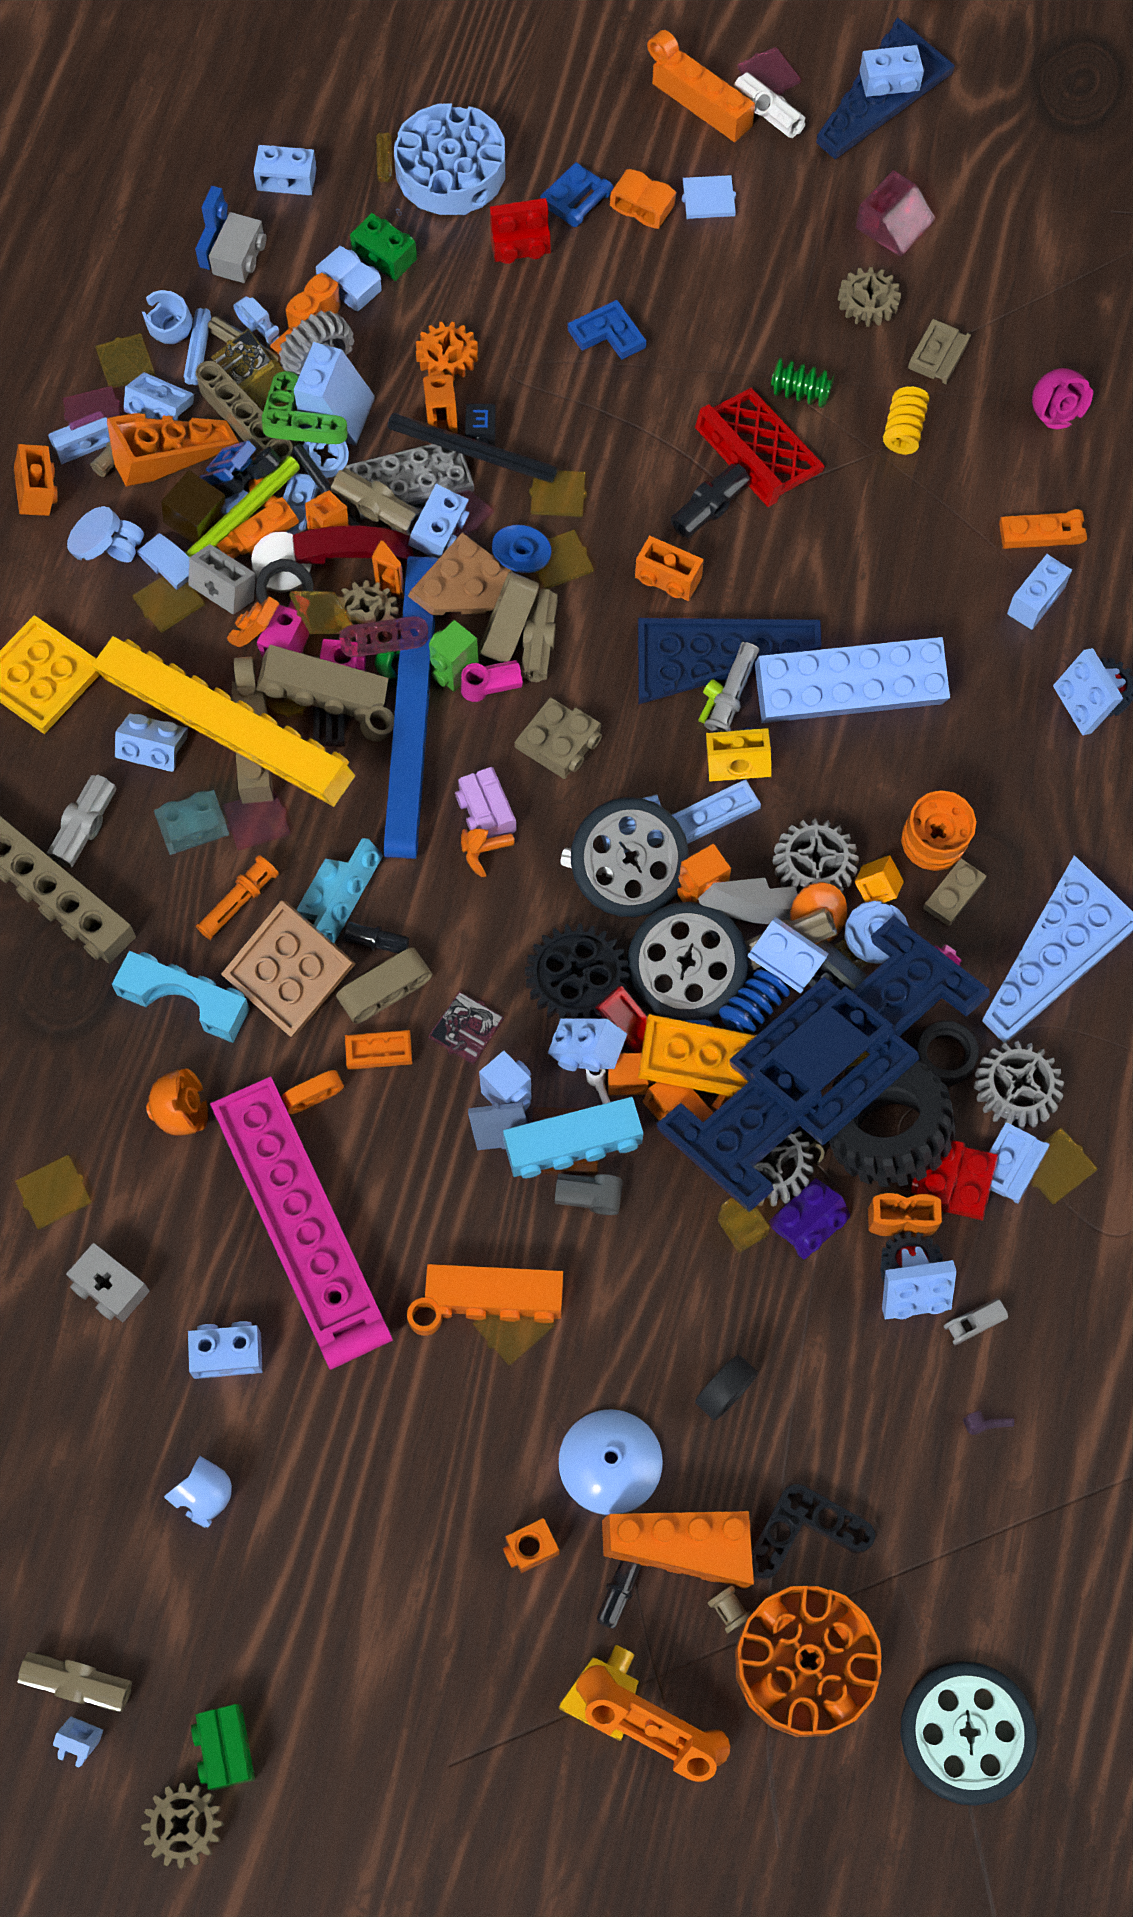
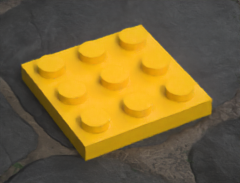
M34 615L0 650V703L45 735L100 675L92 667L96 658Z

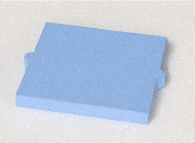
M731 175L683 178L684 194L682 195V202H685L687 219L735 216L734 199H736V192H733Z

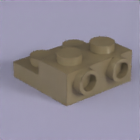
M550 697L514 742L515 748L561 778L566 779L571 771L575 773L581 767L584 761L583 756L589 748L593 750L599 744L602 738L600 733L601 723L576 707L571 711Z

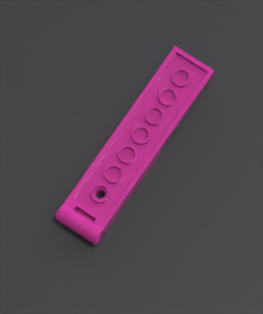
M270 1076L210 1103L329 1369L332 1370L393 1341L272 1077ZM333 1295L341 1296V1300L338 1303L330 1302V1298Z

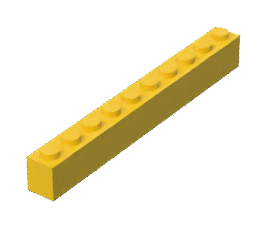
M112 636L92 664V667L108 682L333 807L355 777V774L347 766L349 761L335 751L332 754L325 752V748L320 743L311 738L308 741L301 739V735L287 725L284 729L277 726L278 723L269 715L262 713L259 716L254 713V709L241 700L237 703L231 701V697L223 690L216 687L213 691L208 688V684L195 675L191 678L185 676L186 673L173 663H170L169 666L163 664L164 661L158 655L151 651H148L146 654L141 652L142 649L129 639L123 642Z

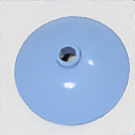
M613 1409L600 1410L584 1416L569 1429L560 1447L559 1472L565 1489L579 1505L597 1514H624L635 1510L650 1498L661 1477L662 1452L655 1434L645 1422L625 1411ZM607 1453H615L618 1460L614 1464L607 1463L604 1459Z

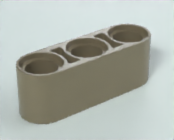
M512 571L509 572L480 642L479 654L500 663L510 661L538 592L539 583Z
M408 948L344 986L337 993L336 998L352 1022L358 1024L422 987L432 978L433 974L415 948Z

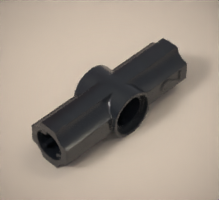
M732 463L711 483L705 481L700 484L694 491L691 500L671 517L670 523L681 537H691L710 519L717 520L728 509L731 500L750 485L751 478L740 464L735 465Z

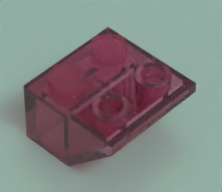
M893 170L859 206L856 228L901 257L934 222L935 217L917 185Z

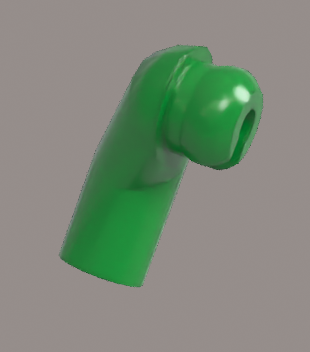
M385 641L379 646L374 662L379 675L389 678L387 686L394 685L398 679L391 664L393 658H397L398 654H400V645L397 642Z

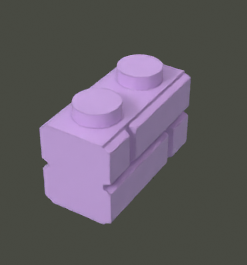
M489 767L478 771L476 774L472 773L461 777L458 780L459 791H456L455 795L460 808H467L470 817L466 818L469 830L486 829L488 830L487 838L515 833L516 819L494 768Z

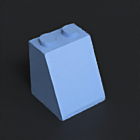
M313 342L294 388L297 411L343 417L347 421L348 433L345 442L356 445L375 396L342 349ZM301 425L300 428L304 429V427H309L310 425Z

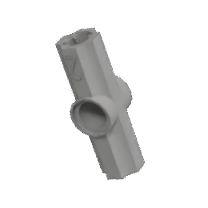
M91 775L76 803L72 802L67 806L62 815L61 829L46 853L57 864L66 868H72L88 839L92 840L96 837L102 825V815L117 790L113 783L100 775Z

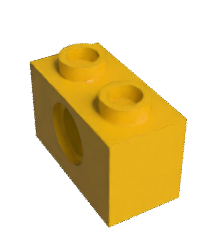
M768 728L706 733L709 782L771 777V747Z

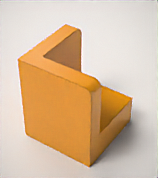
M890 855L863 865L855 880V884L865 903L871 901L885 903L896 899L904 883Z

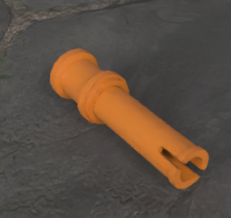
M258 855L255 858L256 863L244 875L240 874L237 877V885L196 925L199 932L207 939L211 940L250 898L258 897L261 894L260 890L271 878L279 876L278 871L265 858Z

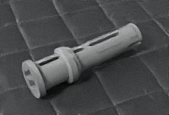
M741 642L721 694L714 698L715 707L711 717L704 723L707 729L720 732L731 731L730 725L735 712H739L741 708L739 701L741 693L759 653L757 646L748 642Z

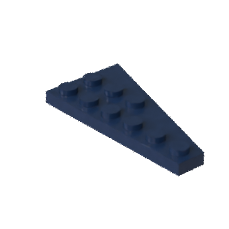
M898 17L893 23L890 32L882 39L878 49L917 45L924 70L920 91L866 97L859 73L850 91L844 95L837 110L831 114L817 135L816 143L834 159H837L953 74L955 65Z
M638 618V705L705 686L712 679L717 682L726 680L738 654L741 642H748L759 648L755 661L759 656L821 650L820 620ZM755 661L753 663L751 672L755 671Z

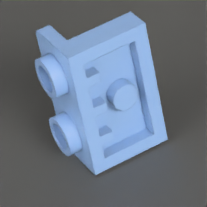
M143 372L125 386L124 412L128 414H145V418L162 419L163 415L173 416V420L178 421V416L193 405L194 394Z

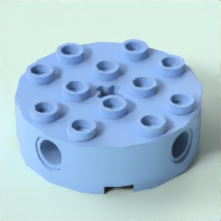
M452 103L436 104L424 108L407 119L398 132V138L394 146L396 180L404 196L418 208L439 215H466L471 211L482 208L498 194L505 180V138L497 123L480 109L468 106V109L452 107Z

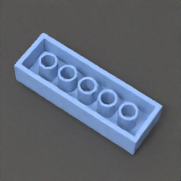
M943 637L759 656L755 661L761 723L941 705L950 699Z

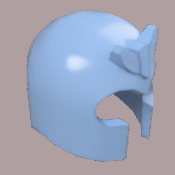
M165 290L156 291L148 295L146 299L149 305L153 306L159 302L147 315L145 312H142L150 335L164 344L180 343L188 337L192 329L193 318L184 299L174 292Z
M199 1456L189 1477L174 1487L164 1498L176 1508L180 1506L190 1508L191 1511L188 1510L186 1516L200 1526L208 1528L212 1523L211 1519L217 1517L227 1506L231 1497L232 1485L229 1476L224 1470Z

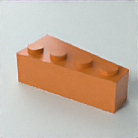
M749 1511L609 1514L602 1520L603 1553L605 1557L633 1562L647 1567H657L668 1572L691 1575L702 1580L725 1583L741 1589H746L754 1584Z

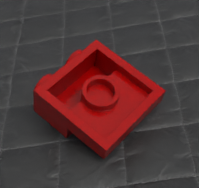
M546 198L490 206L491 246L495 262L501 261L505 264H510L515 259L525 257L539 259L544 254L551 253Z
M953 1140L950 1153L945 1158L941 1156L942 1164L935 1171L927 1170V1177L919 1181L913 1178L911 1193L916 1195L928 1194L941 1199V1211L983 1220L999 1160L998 1154L966 1148L965 1143Z

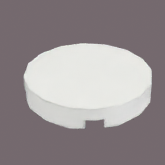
M273 532L261 538L256 544L251 557L252 570L256 573V579L261 570L270 562L279 559L294 561L293 534ZM301 564L310 573L312 564ZM279 572L269 579L267 589L283 593L301 587L302 584L296 575L290 572Z

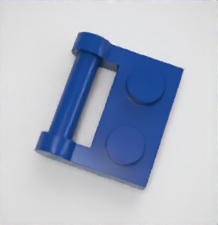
M575 162L540 196V199L546 198L548 210L571 226L578 227L583 222V217L603 198H608L611 195L614 187L607 179L601 180ZM591 189L594 190L576 209L573 208Z

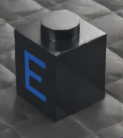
M466 404L465 437L496 447L495 404Z

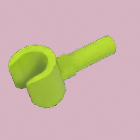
M714 679L706 685L703 691L709 699L698 719L701 723H705L712 708L715 706L714 698L721 694L723 686Z

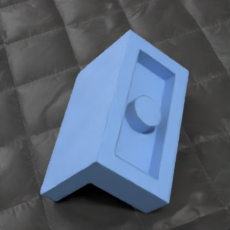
M101 413L48 434L61 464L106 447V444L110 442L107 418L103 417Z

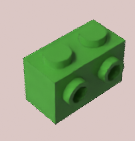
M454 620L443 631L436 632L429 642L431 675L439 685L443 687L446 685L455 692L461 686L463 669L471 663L479 664L477 638Z

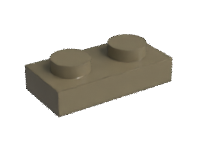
M960 858L927 900L923 909L947 926H950L984 883L987 876Z

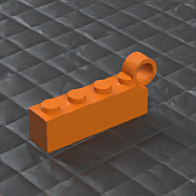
M660 30L648 41V51L653 59L657 61L653 65L652 84L733 142H736L753 126L755 103L681 50L679 51L678 43L670 32Z
M427 1264L425 1298L416 1299L411 1303L407 1311V1319L411 1329L423 1336L435 1333L442 1324V1318H451L452 1313L466 1314V1318L473 1320L486 1319V1315L500 1316V1320L510 1322L520 1321V1317H534V1321L538 1323H553L554 1319H561L563 1271ZM428 1307L435 1311L436 1318L433 1323L428 1326H420L414 1322V1315L420 1308Z

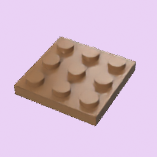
M281 900L221 975L242 992L244 996L290 1037H296L356 963L288 902Z

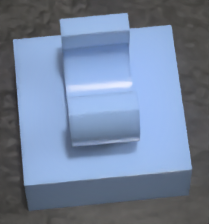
M70 1716L56 1733L53 1746L59 1748L58 1759L63 1760L68 1752L77 1755L75 1766L80 1767L99 1744L103 1729Z

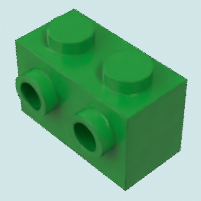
M373 213L350 234L352 251L359 258L394 281L417 260L416 242L409 234L402 233L394 228L386 219H381Z

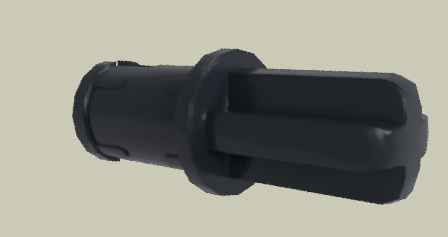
M349 921L344 936L346 942L371 947L372 951H376L378 948L399 954L409 947V938L407 936L383 931L380 926L372 928Z
M620 1561L612 1582L606 1585L608 1592L597 1615L598 1623L607 1628L613 1629L616 1627L627 1599H632L631 1590L643 1565Z

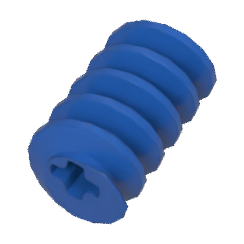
M756 970L753 974V979H748L745 982V988L743 987L738 990V996L729 999V1006L725 1005L720 1008L719 1015L727 1029L745 1033L743 1030L746 1029L754 1033L756 1027L752 1021L754 1020L759 1024H763L765 1021L760 1012L763 1011L771 1015L773 1009L769 1003L771 1002L776 1006L781 1005L782 1001L777 994L779 993L784 997L790 995L789 989L779 978L764 970Z

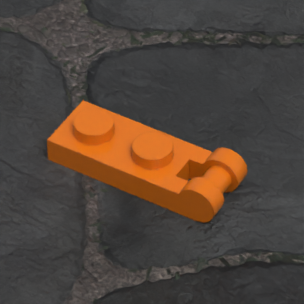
M1074 509L1067 513L1001 517L999 526L1003 549L1084 543L1087 540V532L1082 527L1084 522L1083 511ZM1062 527H1070L1071 530L1063 531Z

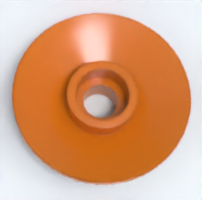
M825 882L810 884L802 889L794 899L790 910V920H796L825 907L826 910H829L837 929L836 935L825 939L830 942L840 933L847 918L846 899L842 892L834 885Z

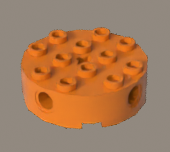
M790 1586L767 1597L744 1623L735 1649L737 1682L749 1707L770 1727L795 1737L826 1736L855 1722L874 1700L882 1672L880 1641L868 1616L846 1595L819 1586ZM803 1652L805 1656L812 1654L816 1660L812 1663L814 1670L809 1666L806 1668L801 1666L800 1662L803 1660V1657L800 1653Z

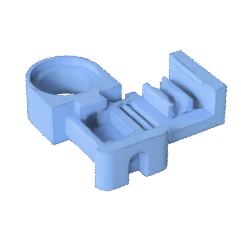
M245 296L233 305L234 310L241 322L251 332L257 329L266 338L267 348L270 349L269 345L279 338V329L270 322L268 312L253 297Z

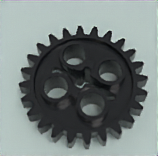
M582 923L578 924L576 931H572L570 926L565 924V933L563 934L556 928H553L552 939L542 935L543 946L533 945L535 955H528L527 963L531 966L525 967V975L531 977L526 980V988L532 989L530 991L531 1000L539 999L537 1009L541 1010L548 1007L547 1017L551 1018L557 1013L559 1014V1022L560 1019H566V1017H571V1019H590L592 1015L596 1019H602V1015L595 1007L618 986H622L627 991V986L624 983L629 981V973L624 972L628 969L629 963L626 960H621L624 957L623 949L615 950L617 940L613 939L606 942V931L596 936L595 926L593 925L588 932H583ZM581 950H587L591 952L592 956L583 959L576 954ZM598 962H602V963H603V965H595V964L598 963ZM557 963L564 968L561 971L552 972L548 969V966ZM576 971L578 975H583L582 977L578 978V976L576 974H572V972ZM594 977H602L607 982L604 985L598 986L594 985L591 980ZM551 984H559L556 987L551 986ZM567 990H573L578 996L574 999H566L562 996V993Z

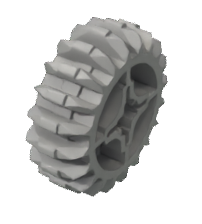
M320 311L316 316L310 314L307 320H301L297 327H292L293 331L291 334L285 336L286 341L280 345L282 350L279 352L283 369L293 372L299 377L313 342L342 349L345 355L353 350L351 347L354 343L353 332L343 317H340L337 313L334 314L331 311L324 313Z
M816 818L812 820L811 826H808L804 820L800 822L799 829L791 825L788 829V834H781L780 843L775 845L774 852L776 855L773 856L772 860L773 865L777 866L774 872L776 877H782L780 881L781 886H795L796 891L800 892L810 884L825 882L834 885L843 893V887H850L852 883L851 878L856 876L857 868L855 866L859 861V857L854 854L857 849L856 844H848L851 839L850 834L841 836L842 829L840 825L831 829L829 828L830 822L827 820L824 826H820ZM805 843H810V846L808 848L799 849L798 852H792L798 846ZM814 851H815V858L818 859V863H819L817 870H816V862H813V858H812ZM833 868H840L835 874L821 879L822 873L832 871ZM799 871L806 873L808 877L801 874Z
M1019 1041L1014 1042L1011 1049L1005 1042L1001 1045L1000 1052L994 1048L990 1050L989 1058H982L980 1062L982 1068H978L975 1072V1077L979 1080L975 1081L974 1089L981 1091L976 1097L977 1102H987L983 1107V1112L987 1113L991 1110L995 1112L992 1118L993 1122H997L1002 1117L1005 1118L1004 1124H1012L1013 1121H1016L1017 1127L1023 1129L1027 1121L1033 1128L1037 1126L1038 1119L1046 1122L1050 1117L1049 1113L1056 1112L1058 1109L1056 1102H1060L1063 1098V1094L1059 1090L1063 1088L1064 1081L1057 1079L1061 1074V1069H1051L1055 1062L1054 1058H1048L1047 1060L1043 1058L1045 1054L1044 1049H1040L1038 1053L1032 1051V1043L1028 1044L1025 1049H1022ZM1009 1064H1019L1025 1067L1021 1069H1014L1010 1066H1004ZM1034 1072L1042 1082L1043 1092L1040 1091L1041 1087L1034 1082ZM1025 1076L1026 1078L1023 1082L1024 1086H1022L1020 1089L1018 1088L1017 1091L1014 1094H1012V1091L1015 1088L1014 1085L1017 1084V1082H1020L1021 1079ZM994 1078L998 1080L997 1084L1004 1089V1098L997 1092ZM1017 1101H1023L1029 1105L1031 1103H1033L1034 1105L1020 1107L1013 1105V1103Z
M796 1131L794 1134L788 1135L781 1142L784 1146L775 1147L765 1156L769 1161L775 1160L774 1166H771L768 1162L762 1163L763 1159L754 1166L773 1185L774 1190L766 1197L769 1198L772 1207L777 1205L778 1197L784 1203L790 1201L789 1193L798 1197L801 1194L799 1186L807 1187L809 1179L806 1176L812 1175L813 1167L808 1163L813 1161L814 1156L811 1153L805 1152V1149L810 1147L809 1141L799 1142L803 1135L802 1131ZM793 1157L795 1172L790 1178L783 1181L781 1166L787 1164L788 1159ZM765 1198L758 1204L759 1206L763 1205Z

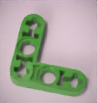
M283 371L273 377L262 414L263 433L266 436L275 439L323 444H340L346 441L348 437L347 421L343 417L295 411L294 388L299 378L295 373ZM277 403H287L288 405H285V406H275L274 404H277ZM301 425H310V426H312L311 428H308V429L298 428V427L301 426Z

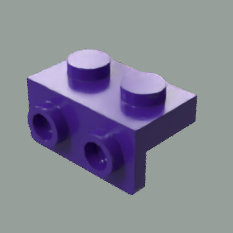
M815 1178L801 1191L798 1197L793 1198L768 1222L772 1230L795 1247L799 1257L806 1259L810 1254L818 1250L822 1243L836 1230L844 1226L850 1218V1213L843 1197Z

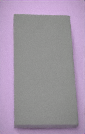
M435 444L345 466V468L371 483L373 481L383 483L392 490L395 497L410 506L427 503L436 484L458 495L474 491V484L464 454ZM358 510L360 519H361V520L367 519V518H366L364 515H362V514L359 512V510Z

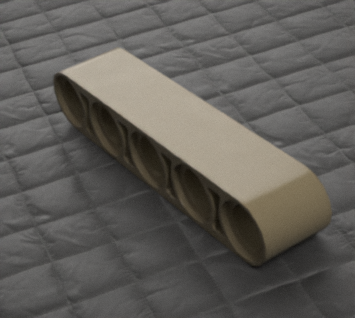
M205 361L197 366L196 378L201 395L228 422L230 427L243 441L249 440L256 448L254 453L256 455L259 451L272 447L279 456H283L281 457V462L287 456L295 459L292 452L293 445L290 440L270 438L263 433V411L218 363Z

